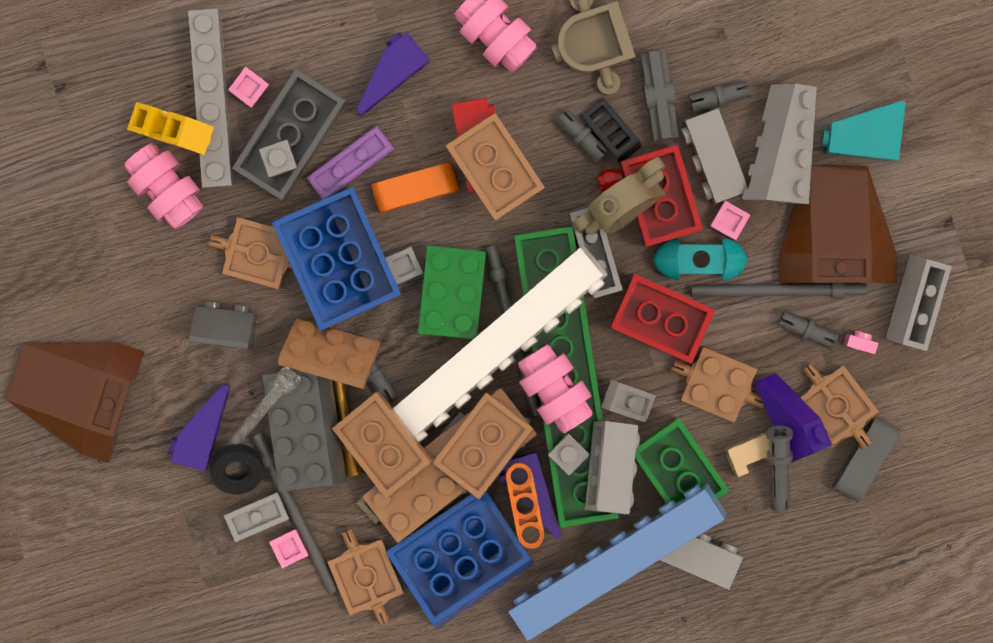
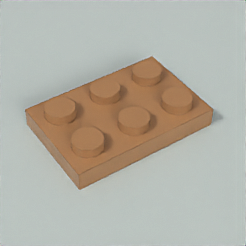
M496 113L446 145L447 150L494 221L545 189Z
M296 318L279 355L278 365L364 389L378 355L381 342L329 327L320 331L317 324Z
M379 391L374 393L332 428L385 498H389L433 462Z
M486 392L432 464L480 500L534 428Z

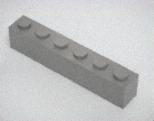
M218 8L188 11L196 117L197 121L214 127L205 155L199 154L202 188L235 187L234 169H232L233 155L222 15Z

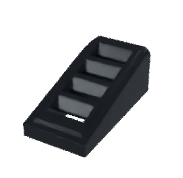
M602 98L581 115L618 163L626 160L641 148L640 140L605 98ZM606 110L608 114L595 124L593 120ZM612 120L616 122L605 132L601 131ZM621 129L623 133L610 142L608 139ZM627 139L630 140L628 143H626V144H625L623 147H621L619 150L616 149L619 145H621V144H622L624 141H626Z

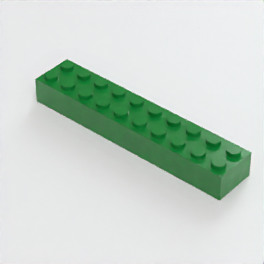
M573 226L514 235L523 296L576 252ZM584 296L580 298L582 304L570 314L565 311L557 318L560 323L550 332L546 333L543 330L535 337L538 342L531 347L533 353L548 344L556 356L565 353L574 367L567 373L573 385L582 380L592 395L586 400V403L592 410L593 415L566 433H562L554 421L546 425L543 420L548 453L569 433L591 454L594 421H603ZM539 397L540 406H542L544 403ZM590 455L570 475L548 456L560 528L619 519L618 514L585 510Z

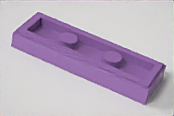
M375 126L309 175L307 179L324 200L333 196L395 149L378 126Z

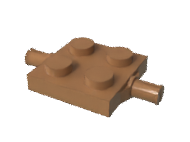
M237 217L234 231L228 239L211 234L210 239L219 241L221 244L209 241L208 246L225 250L226 260L222 274L280 289L284 273L288 268L292 269L274 227Z
M705 346L702 347L697 360L691 366L676 359L674 360L670 371L686 377V387L680 398L681 401L735 423L740 409L746 402L761 409L764 407V404L759 402L762 401L760 395L751 391L752 381L758 370L757 368Z
M814 364L809 365V368L815 376L806 367L803 372L808 376L813 385L800 398L821 418L831 440V447L834 448L844 439L854 437L863 450L868 448L861 438L869 446L873 441L867 436L863 428L867 422L880 414L844 365L833 374L824 377L818 372Z
M353 529L341 533L348 549L342 555L327 562L349 616L362 610H373L379 623L378 625H383L384 621L385 623L390 621L384 605L390 599L404 594L394 566L386 553L387 549L381 538L369 544L359 545Z

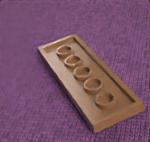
M502 388L491 395L529 424ZM471 412L424 448L433 461ZM534 429L520 448L538 435ZM431 463L389 498H385L376 486L362 497L396 542L399 543L464 493L466 489Z

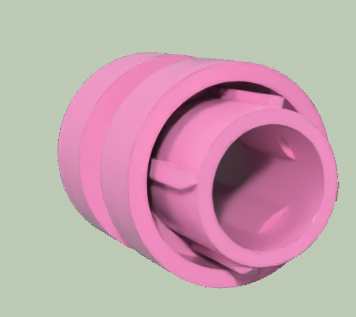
M466 0L454 13L456 19L463 25L459 32L472 45L480 39L488 47L482 55L494 67L502 63L510 72H514L537 49L536 44L528 37L532 29L520 17L511 22L504 15L509 6L503 0Z
M150 143L125 162V168L132 176L127 183L138 197L147 193L153 200L147 208L158 222L166 219L171 227L176 230L202 211L203 205L196 197L200 189L190 176L180 179L175 173L180 163L169 150L161 153L156 145Z
M546 344L518 362L519 368L525 375V378L520 380L519 383L528 397L538 393L544 404L537 411L546 425L554 421L562 433H566L593 415L592 410L586 403V400L592 395L582 380L573 385L567 373L574 367L565 353L556 356L552 348Z

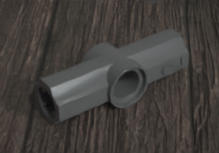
M666 50L641 53L642 72L645 82L643 93L646 110L649 111L653 141L678 138L679 131L674 108L676 107V96L673 81H670Z

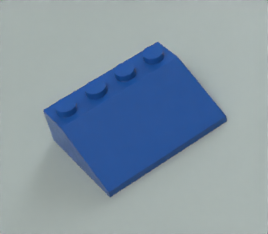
M354 187L272 222L320 331L401 296Z
M487 491L480 500L471 494L386 551L428 619L437 628H440L535 564Z

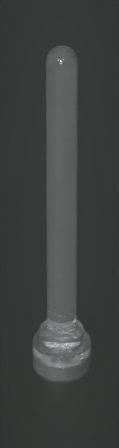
M283 367L275 376L274 387L220 449L228 445L240 444L283 394L292 393L300 385V376L293 369Z

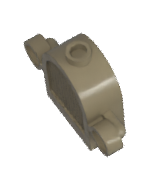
M569 0L570 6L580 13L572 16L562 26L557 44L551 46L556 63L562 61L569 69L577 73L591 74L599 71L600 76L597 79L598 90L604 95H612L620 87V78L615 72L611 71V67L636 58L618 1L591 9L593 0Z
M659 157L652 159L639 172L620 180L599 195L588 206L589 211L577 218L572 224L579 234L585 231L588 235L595 234L601 228L605 233L623 229L666 195L658 184L664 178L662 171L666 166Z

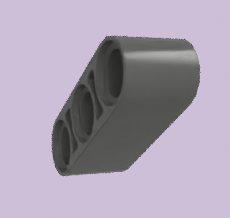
M878 416L871 419L864 429V432L873 443L869 446L861 438L868 447L864 450L858 442L856 443L832 486L833 489L857 503L866 494L901 432L899 428Z

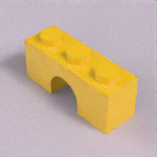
M139 102L135 104L127 130L202 155H205L214 129L213 126L173 112H166Z

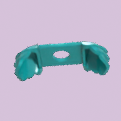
M674 238L660 244L653 257L654 265L659 274L672 280H679L680 274H721L722 280H729L741 274L748 260L741 245L729 239H722V245L680 244V240ZM697 251H705L709 255V264L704 268H698L693 263V255Z

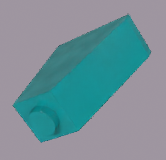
M899 101L829 124L828 129H823L821 146L825 147V154L889 162L899 161L906 102Z

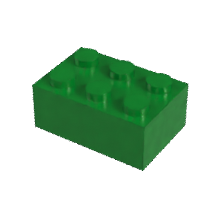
M427 245L418 334L466 339L477 337L486 257L485 251Z
M675 417L639 442L635 453V460L665 503L674 500L675 503L685 498L683 493L697 484L700 488L708 484L717 499L729 492V489L680 418Z

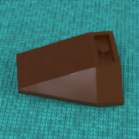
M811 166L809 204L795 205L779 252V283H897V253L868 166Z
M120 343L23 344L6 400L81 455L110 463L118 438L116 431L132 381L137 378L145 351Z

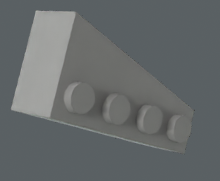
M775 84L770 86L762 122L765 125L763 133L757 137L755 147L758 148L755 164H750L748 176L751 177L749 188L744 189L742 200L779 204H809L817 87L801 84Z

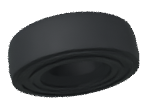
M243 444L225 446L217 451L211 460V479L214 485L225 493L236 495L247 493L253 490L262 479V459L258 452L250 446ZM240 461L248 466L247 472L240 477H231L225 472L226 467L232 462Z

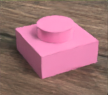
M245 67L228 91L253 108L270 85Z
M724 201L710 227L736 241L750 214Z
M855 331L854 336L846 334L843 346L875 354L878 343L871 341L872 335Z
M297 529L269 542L282 568L309 555Z

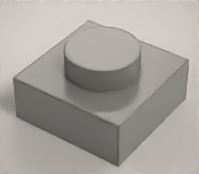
M288 140L259 149L269 178L297 169Z
M412 247L385 258L397 285L423 274Z
M569 433L548 453V456L568 475L590 455Z

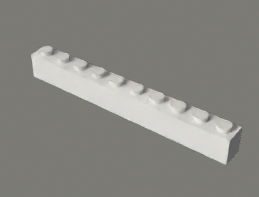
M586 247L579 248L395 406L393 410L420 443L428 436L425 431L433 424L435 427H438L450 417L447 412L454 406L459 409L472 398L469 393L476 387L479 390L486 387L493 380L491 375L500 368L501 371H504L516 361L513 356L522 349L526 352L538 342L535 338L543 330L548 333L560 323L557 319L565 311L568 314L575 311L582 304L580 298L587 292L593 295L605 285L603 279L608 274Z

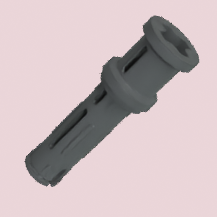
M773 426L766 432V437L769 440V450L767 451L766 458L771 464V509L781 513L786 512V509L789 510L790 508L789 464L793 460V452L790 450V440L793 438V431L786 426Z

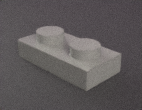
M611 380L601 407L646 423L656 395Z
M279 492L224 515L235 542L290 519Z

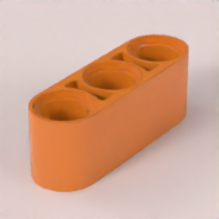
M452 162L370 185L378 213L405 207L460 190Z
M515 462L507 468L506 481L519 542L524 547L536 548L543 542L544 530L533 474L526 463ZM516 468H523L528 473L526 481L521 484L511 480V473ZM528 497L533 501V508L529 512L523 513L517 509L516 504L520 498ZM528 526L536 527L539 530V536L534 541H526L522 536L523 530Z

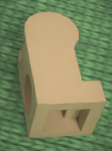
M761 433L724 448L734 476L740 477L748 474L749 471L746 465L766 458L767 451L769 450V440L766 437V433Z

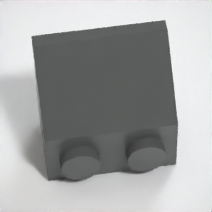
M204 301V307L196 306L188 342L244 349L253 348L257 313H251V307L233 305V310L221 309L222 303Z

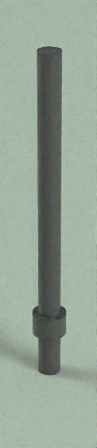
M494 245L485 248L491 269L488 272L491 283L494 282L501 310L504 314L512 307V302L506 283L508 278L506 268L502 267L497 246ZM521 349L514 355L520 380L525 378V375L519 368L518 362L526 358L525 352ZM523 389L530 417L540 415L537 411L539 403L536 393L528 397Z
M867 284L691 285V297L831 296V298H844V295H867Z
M260 432L251 438L261 456L263 469L268 470L279 492L274 453L271 452L263 433ZM291 490L279 492L328 593L337 591L338 587Z

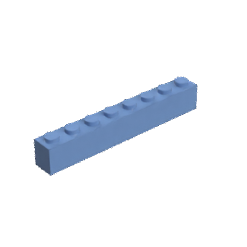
M698 484L683 493L685 498L677 503L674 500L667 502L658 509L660 514L652 519L649 515L643 517L634 524L636 529L628 534L624 531L619 532L609 540L611 544L603 549L600 546L595 547L585 554L587 559L578 565L575 561L571 562L560 570L562 575L554 580L549 576L536 585L538 590L530 595L525 591L512 600L514 605L508 612L526 640H531L725 520L727 512L709 485L706 484L701 488Z

